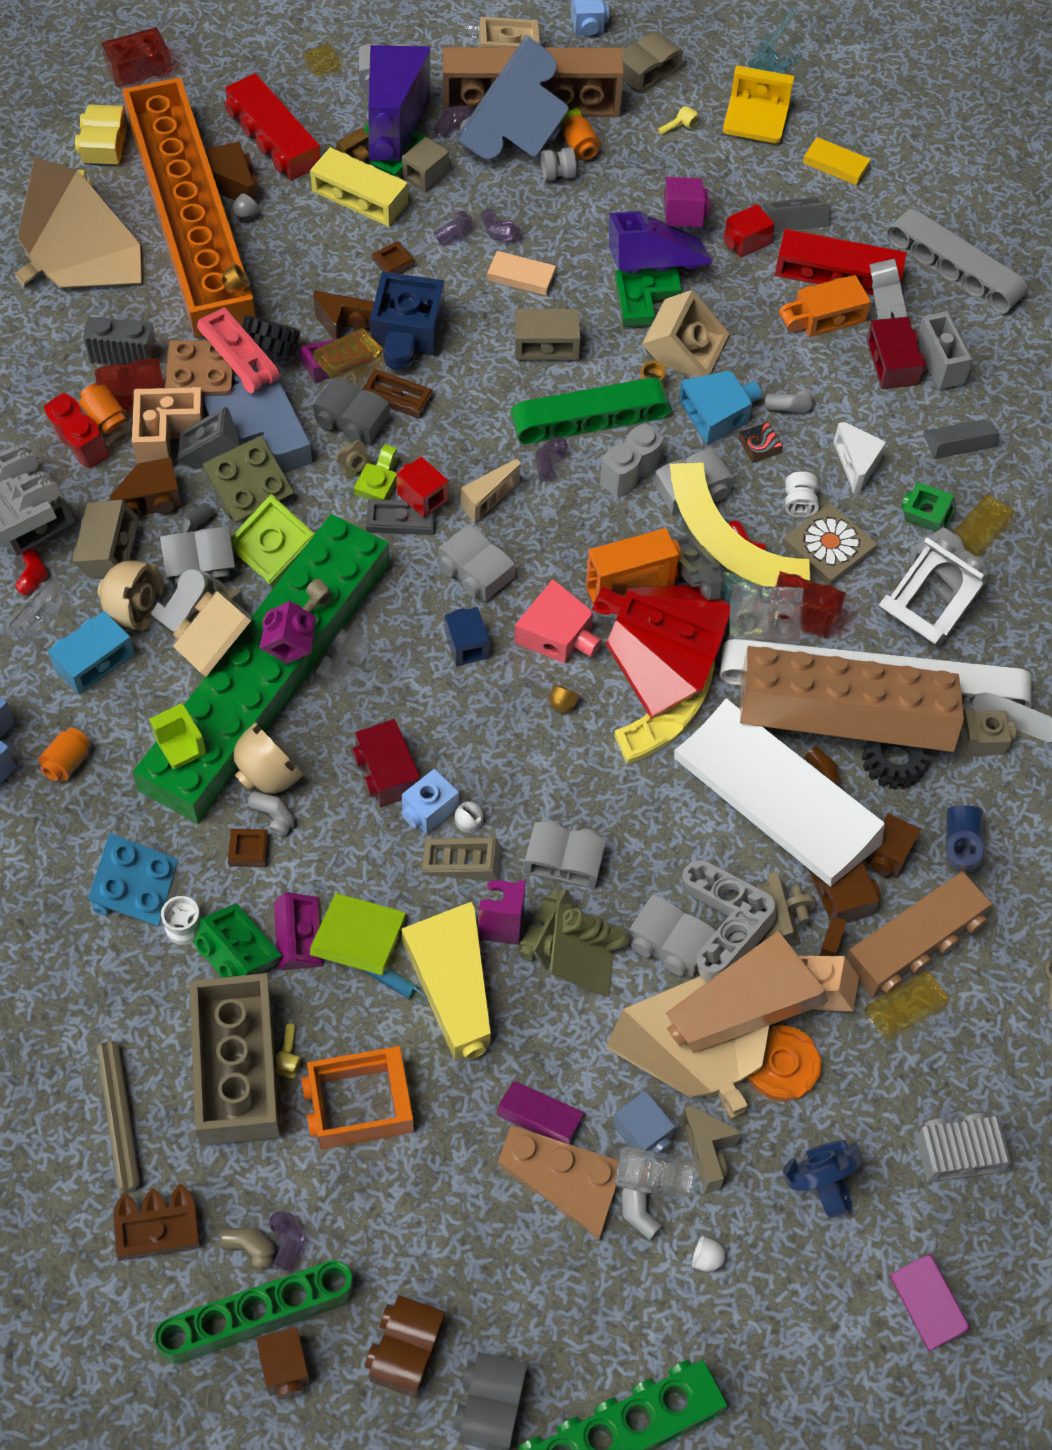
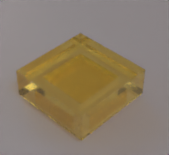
M329 43L302 52L303 60L314 78L341 69V62Z

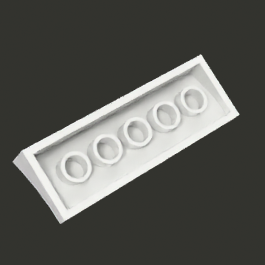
M728 699L722 702L710 718L691 737L674 750L675 760L830 887L882 845L885 825L882 820L762 726L741 724L740 709Z

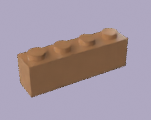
M961 871L849 949L846 959L859 976L858 982L872 998L882 991L887 995L902 984L904 980L901 977L910 971L918 974L925 969L932 961L930 957L940 951L942 954H946L952 950L960 941L958 937L966 931L974 934L980 930L988 921L986 915L992 903L969 877Z

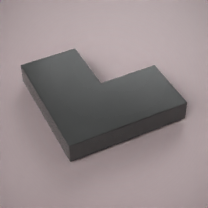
M368 499L366 531L369 533L433 535L435 511L423 518L403 499L402 501Z

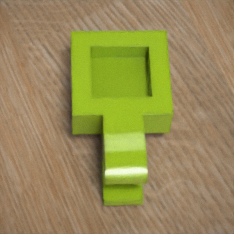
M384 444L379 454L377 465L375 466L370 463L365 465L353 488L354 495L367 500H388L397 483V473L393 472L398 462V457H395L396 447Z

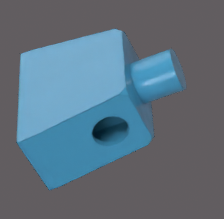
M725 371L681 381L679 402L706 445H709L747 424L750 418L752 402L760 400L762 395L760 387L755 381L741 386L733 372Z

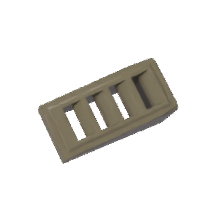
M496 837L425 839L422 874L487 881L499 880L502 847ZM438 850H444L442 864L436 865ZM453 851H458L457 864H451ZM468 852L473 853L472 864H467ZM483 854H487L486 864H482Z

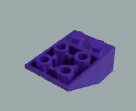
M640 211L609 213V250L618 270H623L626 273H637L645 268L667 271L674 266L697 269L701 268L703 264H712L711 257L700 238L671 225L668 227L665 222Z

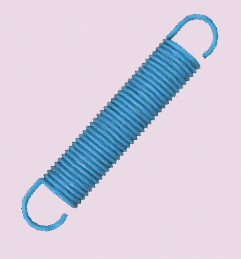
M387 966L383 975L361 970L408 999H411L416 992H419L424 996L425 1000L420 1001L417 998L416 1000L422 1003L426 1002V997L418 990V985L412 981L410 982V980L402 977Z

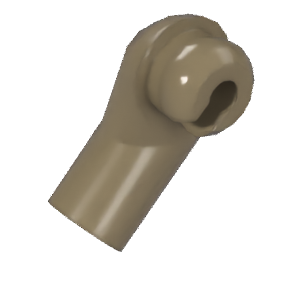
M228 1228L221 1230V1249H245L252 1255V1265L257 1269L269 1268L274 1263L273 1254L276 1252L274 1244L260 1230L255 1228Z

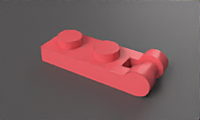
M225 307L199 319L197 328L241 378L247 392L254 393L261 389L262 384H271L279 380L280 375L277 367ZM256 366L259 371L255 372L252 367Z

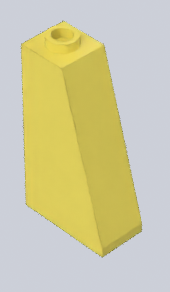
M472 902L402 928V943L455 1061L463 1057L466 1060H472L484 1054L486 1048L490 1047L491 1036L475 908Z

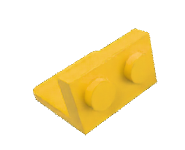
M736 65L723 132L733 136L779 143L782 138L789 108L794 76Z

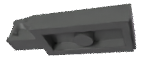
M692 534L671 538L672 540H677L681 550V559L678 560L677 564L678 572L692 587L699 586L701 594L706 599L714 600L721 598L720 591L723 580L721 579L720 564Z

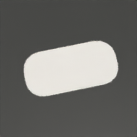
M982 692L975 696L972 702L975 712L1006 711L1007 721H1014L1016 730L1043 741L1052 742V717L993 693Z

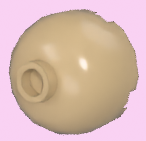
M124 561L116 564L107 572L98 586V596L103 611L120 627L125 629L144 631L152 624L155 617L151 615V612L155 608L156 594L162 595L163 593L162 575L159 568L144 561Z
M256 723L249 727L236 743L234 762L240 771L235 776L249 791L255 786L264 793L275 794L282 792L304 775Z

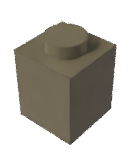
M425 137L402 156L403 178L420 190L427 192L449 173V151L442 145Z

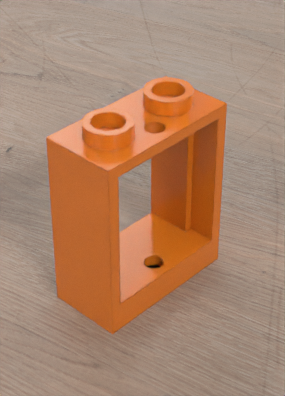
M667 528L588 549L585 588L592 604H594L601 586L625 597L628 588L674 586L675 579L678 578V560L681 559L680 546L676 539H671Z
M400 1046L307 1062L309 1076L301 1077L304 1099L313 1100L314 1113L307 1114L310 1138L318 1137L320 1149L414 1133L413 1116ZM388 1072L395 1112L394 1118L327 1129L320 1083Z

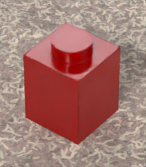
M758 204L727 217L724 241L729 249H734L739 257L742 258L771 244L775 223Z
M422 456L412 463L405 464L396 474L397 495L423 518L449 500L448 479Z

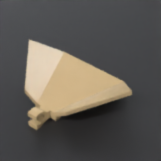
M34 157L17 236L31 262L16 272L15 278L18 282L25 286L41 272L59 288L141 284L140 243L78 170Z
M701 976L622 1009L606 1049L692 1099L705 1096L709 1099L718 1095L731 1120L745 1114L744 1109L748 1105L740 1091L735 1087L741 1085L743 1080L762 1068L769 1025L695 1053L691 1051L686 1043L679 1047L666 1029L671 1025L666 1012L707 983Z

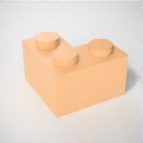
M201 387L134 389L132 445L137 464L171 457V440L180 439L182 431L205 418Z

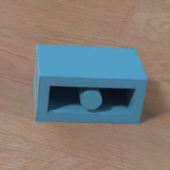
M105 611L96 617L87 619L79 629L69 636L59 639L48 650L53 669L78 695L135 655L130 636Z

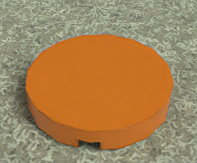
M785 1025L772 1026L768 1031L762 1068L747 1079L757 1092L768 1099L781 1102L798 1100L811 1092L819 1079L822 1064L820 1053L818 1054L814 1046L815 1043L810 1036L801 1030Z

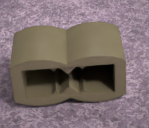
M660 32L646 35L638 44L622 49L623 79L637 91H645L656 84L659 79L670 76L681 67L683 50Z

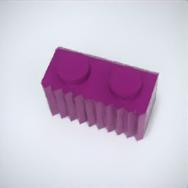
M665 177L663 203L666 225L668 227L671 224L674 227L677 225L689 227L691 225L693 228L696 225L699 228L703 226V218H709L710 199H708V188H703L702 178Z

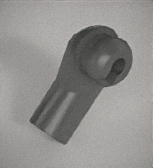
M203 503L185 514L182 519L180 533L198 531L199 525L213 517L212 507L207 503Z

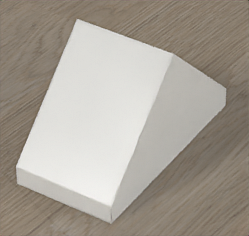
M846 422L838 423L834 445L853 493H860L880 463L886 442Z

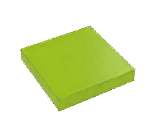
M271 494L231 536L233 551L271 587H274L315 533Z
M335 893L311 944L310 955L383 975L405 923L406 912Z

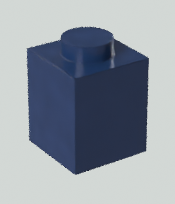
M478 607L457 609L450 614L444 615L445 635L456 666L489 659L490 641Z

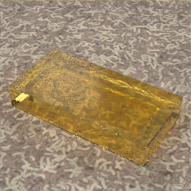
M361 328L315 349L312 358L333 379L381 357L383 348L364 328Z
M986 494L953 533L961 538L966 551L978 557L1012 519L1015 511L989 494Z
M927 970L868 1004L864 1011L883 1038L888 1041L946 1007L950 1000Z

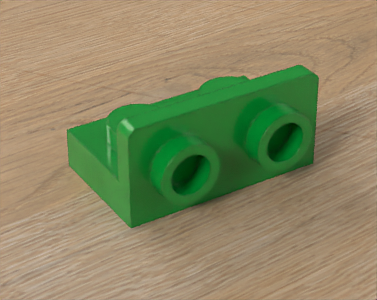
M237 903L203 917L193 939V944L196 946L197 951L214 967L220 978L260 974L278 965L282 957L279 951Z

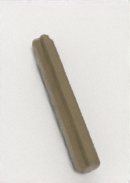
M116 1041L100 1043L97 1047L117 1187L121 1193H128L140 1188V1179L120 1049Z

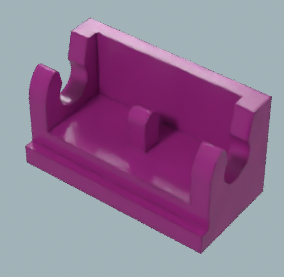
M500 880L490 881L487 883V889L501 891L504 897L500 901H493L492 899L480 900L478 939L519 945L524 915L526 881L518 880V883Z

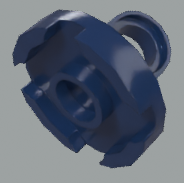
M846 1140L830 1142L806 1151L808 1159L798 1165L795 1158L791 1159L783 1167V1174L788 1187L793 1190L816 1188L823 1208L830 1218L850 1214L852 1212V1202L844 1177L856 1171L863 1163V1157L857 1142L849 1145L850 1148H848Z

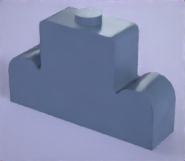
M526 34L457 135L458 141L483 158H493L501 152L503 136L531 156H536L547 140L552 142L561 129L558 124L568 111V106L563 100L540 84L541 81L549 80L556 71V61L551 53Z
M256 366L252 367L255 372L259 371ZM233 370L231 394L227 396L202 397L205 417L224 407L229 409L239 438V446L262 435L283 473L312 464L310 442L279 380L271 384L264 383L260 390L249 393L244 388L241 378Z

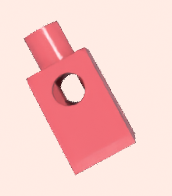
M554 580L550 581L515 624V643L562 663H565L576 649L592 658L598 652L602 639L590 633L593 621L592 611Z

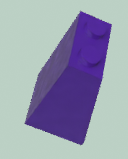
M370 45L369 160L400 161L411 139L412 132L416 130L430 103V46Z

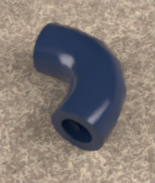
M962 805L947 809L946 857L950 866L956 871L971 872L982 863L984 856V811L979 807Z

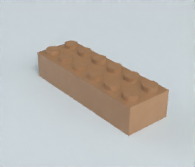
M443 47V117H470L517 47ZM545 48L556 61V71L549 80L541 81L540 84L563 100L568 106V111L578 108L582 117H620L623 84L622 48Z
M747 646L740 681L741 724L954 752L964 721L959 674L944 670L934 671L914 668L912 666L882 664L875 661L845 659L839 656L830 657L808 654L802 651L792 652L772 649L770 647Z

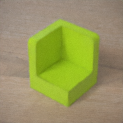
M183 703L149 719L153 736L173 769H177L206 754L203 737Z

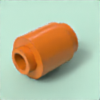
M580 115L571 116L564 122L562 127L563 137L568 147L573 148L575 158L577 160L592 159L600 150L601 142L590 122Z
M93 383L81 391L80 395L82 398L78 404L85 414L95 421L99 430L101 429L104 434L113 432L126 421L123 415L124 409L105 384L98 386L96 383Z
M72 727L66 731H61L38 758L41 772L53 781H58V779L67 781L89 755L90 740L81 731Z

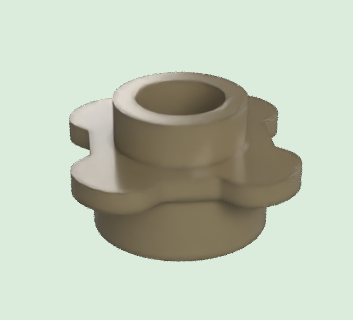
M360 440L343 445L336 455V461L344 468L343 474L347 478H354L357 472L361 471L367 463L372 464V457L366 454L364 450L365 444Z

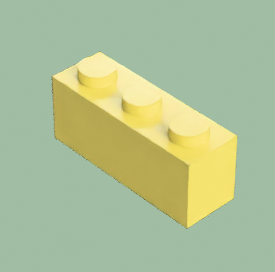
M329 148L310 170L312 192L388 227L408 205V182L333 148Z

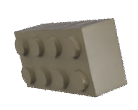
M268 974L189 981L195 1130L200 1145L280 1137L272 998Z

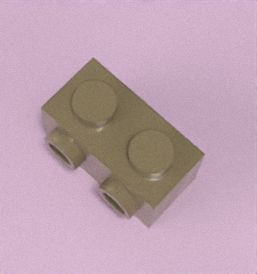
M515 309V360H579V309Z
M123 500L87 503L84 517L81 520V530L77 546L73 552V563L89 578L94 579L104 578L107 572L116 564L129 561L139 517Z

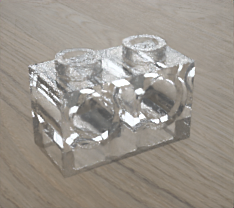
M734 585L730 599V638L752 641L773 640L782 644L800 642L803 627L804 588ZM744 613H751V614L755 615L756 617L750 618V617H746V616L743 615V614H744ZM786 615L789 616L790 619H781L778 616Z

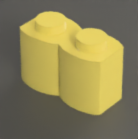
M92 104L87 106L85 113H82L80 116V135L77 134L75 137L76 153H80L82 163H120L128 127L125 106Z

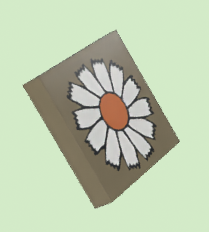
M830 502L787 534L782 541V545L796 558L809 559L810 570L829 587L875 552L878 545Z

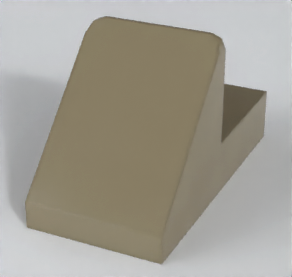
M694 1106L685 1107L682 1123L704 1193L718 1191L721 1189L724 1180L723 1176H727V1167L722 1153H716L715 1151L738 1145L742 1134L739 1130Z

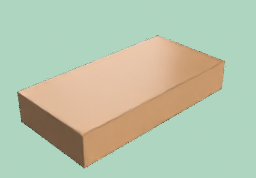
M497 251L488 270L487 281L547 296L556 273V266Z

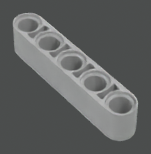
M915 209L907 210L887 229V237L892 245L907 252L908 255L1000 314L1007 313L1027 293V284L1020 275Z

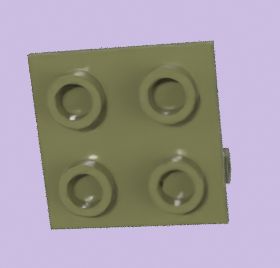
M262 435L202 464L225 504L222 506L225 515L228 518L232 517L234 522L253 514L271 494L278 501L294 494Z
M559 902L556 907L549 974L602 996L609 997L613 950L625 947L628 944L629 935L620 926L615 927L604 919H600L595 915H587L579 908H571Z

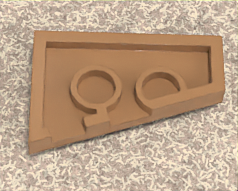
M511 1125L498 1160V1166L535 1194L538 1193L566 1217L572 1218L597 1240L600 1239L624 1162Z

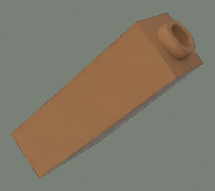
M777 931L667 1011L666 1015L671 1025L666 1029L679 1047L686 1043L691 1051L695 1053L820 1007L828 1002V998L823 986L780 932Z

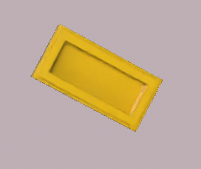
M816 137L804 155L803 164L857 186L868 169L871 159Z

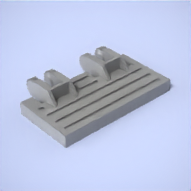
M25 444L13 446L0 453V546L57 518L49 503L52 500L58 499L57 497L60 496L59 493L61 492L56 482L52 481L53 478L49 473L41 471V473L37 472V475L29 476L30 472L35 471L38 467L39 460Z

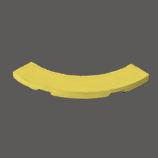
M704 463L670 464L675 500L689 531L722 567L745 581L747 580L773 591L791 594L811 593L809 559L783 557L769 553L746 541L729 526L716 508L708 490Z
M715 659L702 692L652 719L646 714L632 724L615 730L614 736L627 765L661 750L688 727L702 707L710 689Z

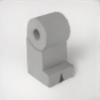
M895 259L870 264L878 320L907 317Z
M195 569L183 572L179 577L177 590L168 604L157 603L151 615L175 632L185 618L192 622L199 611L194 607L207 591L212 595L217 591V580L213 575Z

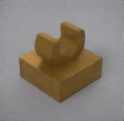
M361 127L339 139L335 150L346 153L350 157L367 164L365 159L369 157V153L365 147L369 136Z

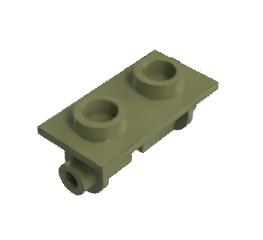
M564 888L562 893L551 891L549 895L544 896L533 918L535 922L541 923L543 926L530 925L522 941L519 943V948L521 949L519 955L528 961H532L533 957H537L545 970H548L551 964L557 903L560 902L571 908H578L567 888Z

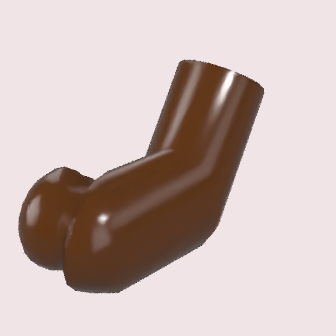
M817 746L811 748L806 754L805 760L839 787L841 780L838 765Z

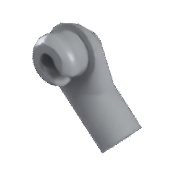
M258 791L250 794L248 799L249 807L269 813L274 819L270 823V829H272L274 834L285 836L289 829H293L294 817L281 798Z

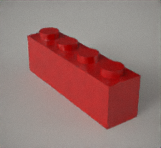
M254 73L226 86L227 101L224 102L228 115L231 118H236L240 122L243 132L255 139L260 152L264 155L268 154L276 170L279 173L283 172L290 181L309 173L321 158L320 145L259 76Z
M784 229L775 276L818 285L833 281L836 278L856 275L866 294L874 295L870 264L895 259L901 285L907 252Z

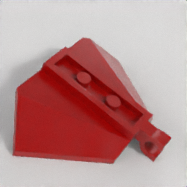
M678 585L628 588L625 597L601 586L591 610L604 615L612 613L618 615L606 645L652 719L702 692L732 609L722 598L706 599L701 594L699 586Z

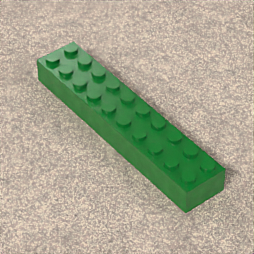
M330 514L252 615L250 623L185 702L184 707L203 737L206 754L177 769H173L155 741L132 771L138 791L199 824L239 770L234 762V748L239 738L254 723L265 733L389 567V542ZM316 579H321L328 587L331 600L327 605L323 607L317 606L311 612L317 618L314 629L315 638L310 654L286 664L261 650L260 644L264 628L263 619L266 612L288 601L298 604L303 608L311 599L306 592L308 585Z

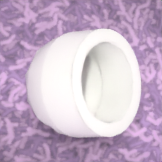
M468 801L458 806L455 811V824L459 830L472 833L479 830L483 825L484 814L477 803ZM466 810L475 815L477 819L474 820L473 817L468 812H466Z
M701 1236L695 1248L692 1267L704 1272L715 1271L722 1266L725 1260V1251L721 1244L715 1240Z

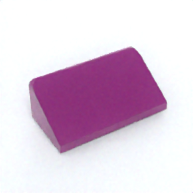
M290 892L283 893L274 902L276 949L282 955L277 965V970L322 967L323 959L310 955L311 944L320 927L319 897Z
M516 1081L512 1082L497 1108L498 1117L531 1132L567 1144L571 1143L584 1115L583 1111Z
M931 1254L917 1259L889 1276L928 1352L964 1336L969 1331L970 1327Z

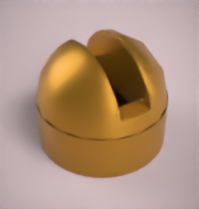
M237 264L229 267L222 275V283L228 292L238 293L250 286L245 272Z
M656 360L648 361L641 367L640 378L646 379L647 377L645 376L647 375L651 378H659L664 383L666 379L665 366Z
M554 684L550 692L549 702L555 711L565 713L574 708L580 695L568 688Z

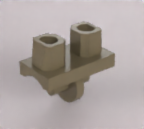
M778 871L767 874L769 883L756 888L773 897L778 916L774 925L763 938L766 940L779 931L791 947L800 945L801 942L793 915H797L800 924L808 923L810 921L808 912L817 906L815 896L803 894L801 886H793L790 888L792 897L789 898L784 882H781Z

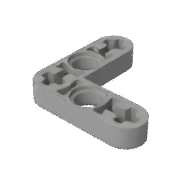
M695 861L687 865L682 873L686 892L693 898L729 916L696 955L698 972L701 978L708 982L756 946L774 925L777 919V910L773 897L768 893L708 862ZM726 890H736L739 892V895L730 901L720 898L721 893ZM763 908H766L765 913L761 911ZM752 909H754V910H756V911H758V912H757L756 914H753ZM736 931L747 934V937L739 943H732L727 940V937ZM720 959L721 964H715ZM708 962L714 963L710 967L707 965Z

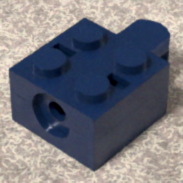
M388 272L381 273L370 317V335L372 346L384 347L383 358L386 366L394 370L408 369L413 362L415 352L434 354L445 307L444 280Z

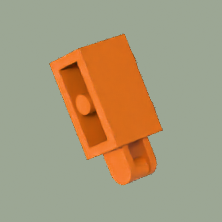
M852 275L845 278H836L833 281L815 286L810 285L798 290L796 301L783 305L779 310V315L789 332L805 329L808 337H813L866 322L871 301L857 276Z

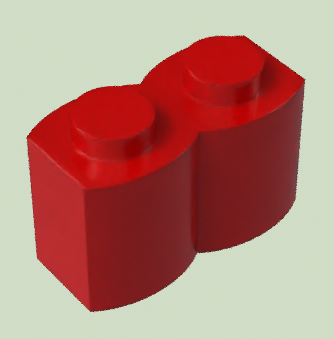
M61 393L44 405V411L57 437L62 443L71 448L80 464L91 469L110 456L108 447L97 424L92 418L83 414L78 402L72 396Z

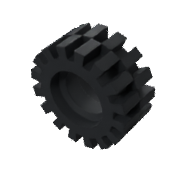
M244 315L242 328L260 348L275 353L295 356L301 330L270 320Z
M867 740L862 754L863 768L865 771L870 770L868 777L872 781L876 777L880 778L878 785L884 787L885 782H889V789L896 790L898 784L901 785L902 789H906L910 783L915 785L919 778H922L931 756L929 755L931 749ZM889 746L899 747L908 753L909 761L902 765L891 763L883 756V750Z

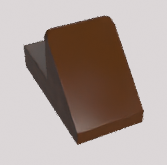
M314 291L315 316L333 340L340 338L344 326H349L356 330H370V317L374 301Z

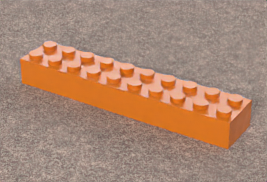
M181 77L122 89L127 118L194 338L204 336L197 328L199 319L224 307L242 326L244 315L255 317L254 301L249 287L241 292L231 293L224 288L221 280L223 273L234 264L239 265L243 271L244 269Z

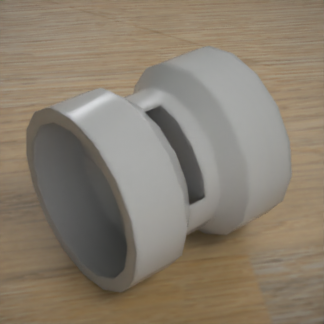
M572 147L562 148L560 152H553L552 150L541 151V167L545 181L555 180L559 176H563L565 179L576 177V160Z

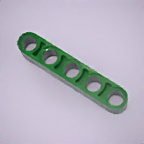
M646 378L525 400L515 404L511 408L510 414L519 442L531 444L660 420L667 417L672 408L662 380L659 378Z
M336 1260L324 1262L169 1317L157 1326L154 1333V1343L162 1358L168 1363L182 1364L343 1306L348 1303L354 1292L352 1273L343 1262ZM339 1276L346 1283L338 1292H329L324 1288L327 1279ZM300 1290L306 1294L305 1300L298 1306H289L284 1303L285 1297L291 1291ZM254 1304H261L267 1308L266 1313L259 1320L251 1321L245 1318L247 1309ZM216 1318L226 1321L225 1329L218 1335H209L205 1332L209 1321ZM180 1332L186 1335L185 1342L180 1348L175 1350L165 1348L166 1339L171 1334Z

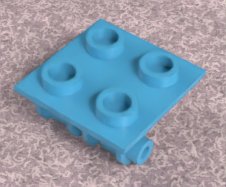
M109 833L87 901L92 902L94 905L93 911L98 914L106 915L109 910H114L158 926L161 910L165 904L178 859Z

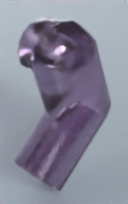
M487 209L482 212V222L492 240L515 242L520 238L521 230L518 225L510 221L498 220L493 209Z
M560 436L549 440L536 452L537 471L541 482L554 480L553 465L564 456V452L568 449L567 441Z

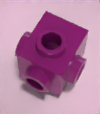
M291 601L266 612L263 619L264 628L260 649L286 664L310 654L315 638L314 629L317 617Z

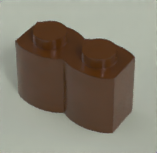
M398 1295L395 1305L387 1304L379 1328L385 1330L379 1345L375 1343L371 1345L364 1366L370 1369V1382L417 1399L445 1322V1311Z

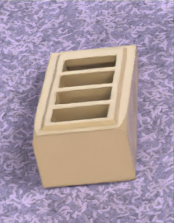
M518 459L512 460L461 488V507L474 523L479 521L520 482L521 463Z

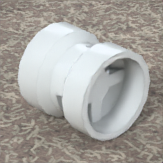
M795 472L787 476L785 492L788 495L785 498V511L792 517L806 518L814 515L818 511V497L816 496L818 492V478L809 472Z
M176 896L169 899L161 910V918L168 938L179 945L193 943L194 935L201 921L197 903L186 896Z

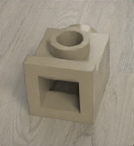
M972 709L964 710V721L960 731L963 756L1005 755L1011 742H1014L1016 738L1014 721H1007L1006 711L973 712Z

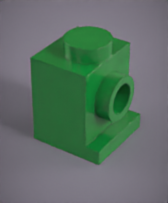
M919 482L916 483L912 492L908 491L901 505L906 521L935 532L943 527L947 529L957 509L953 494ZM929 508L932 509V512L930 514L924 512V510Z

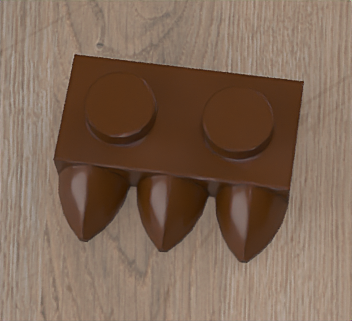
M179 1184L172 1193L169 1208H167L163 1197L154 1188L150 1189L144 1198L140 1213L135 1201L128 1194L123 1193L117 1201L113 1219L116 1257L118 1261L200 1248L197 1208L191 1193L182 1184Z

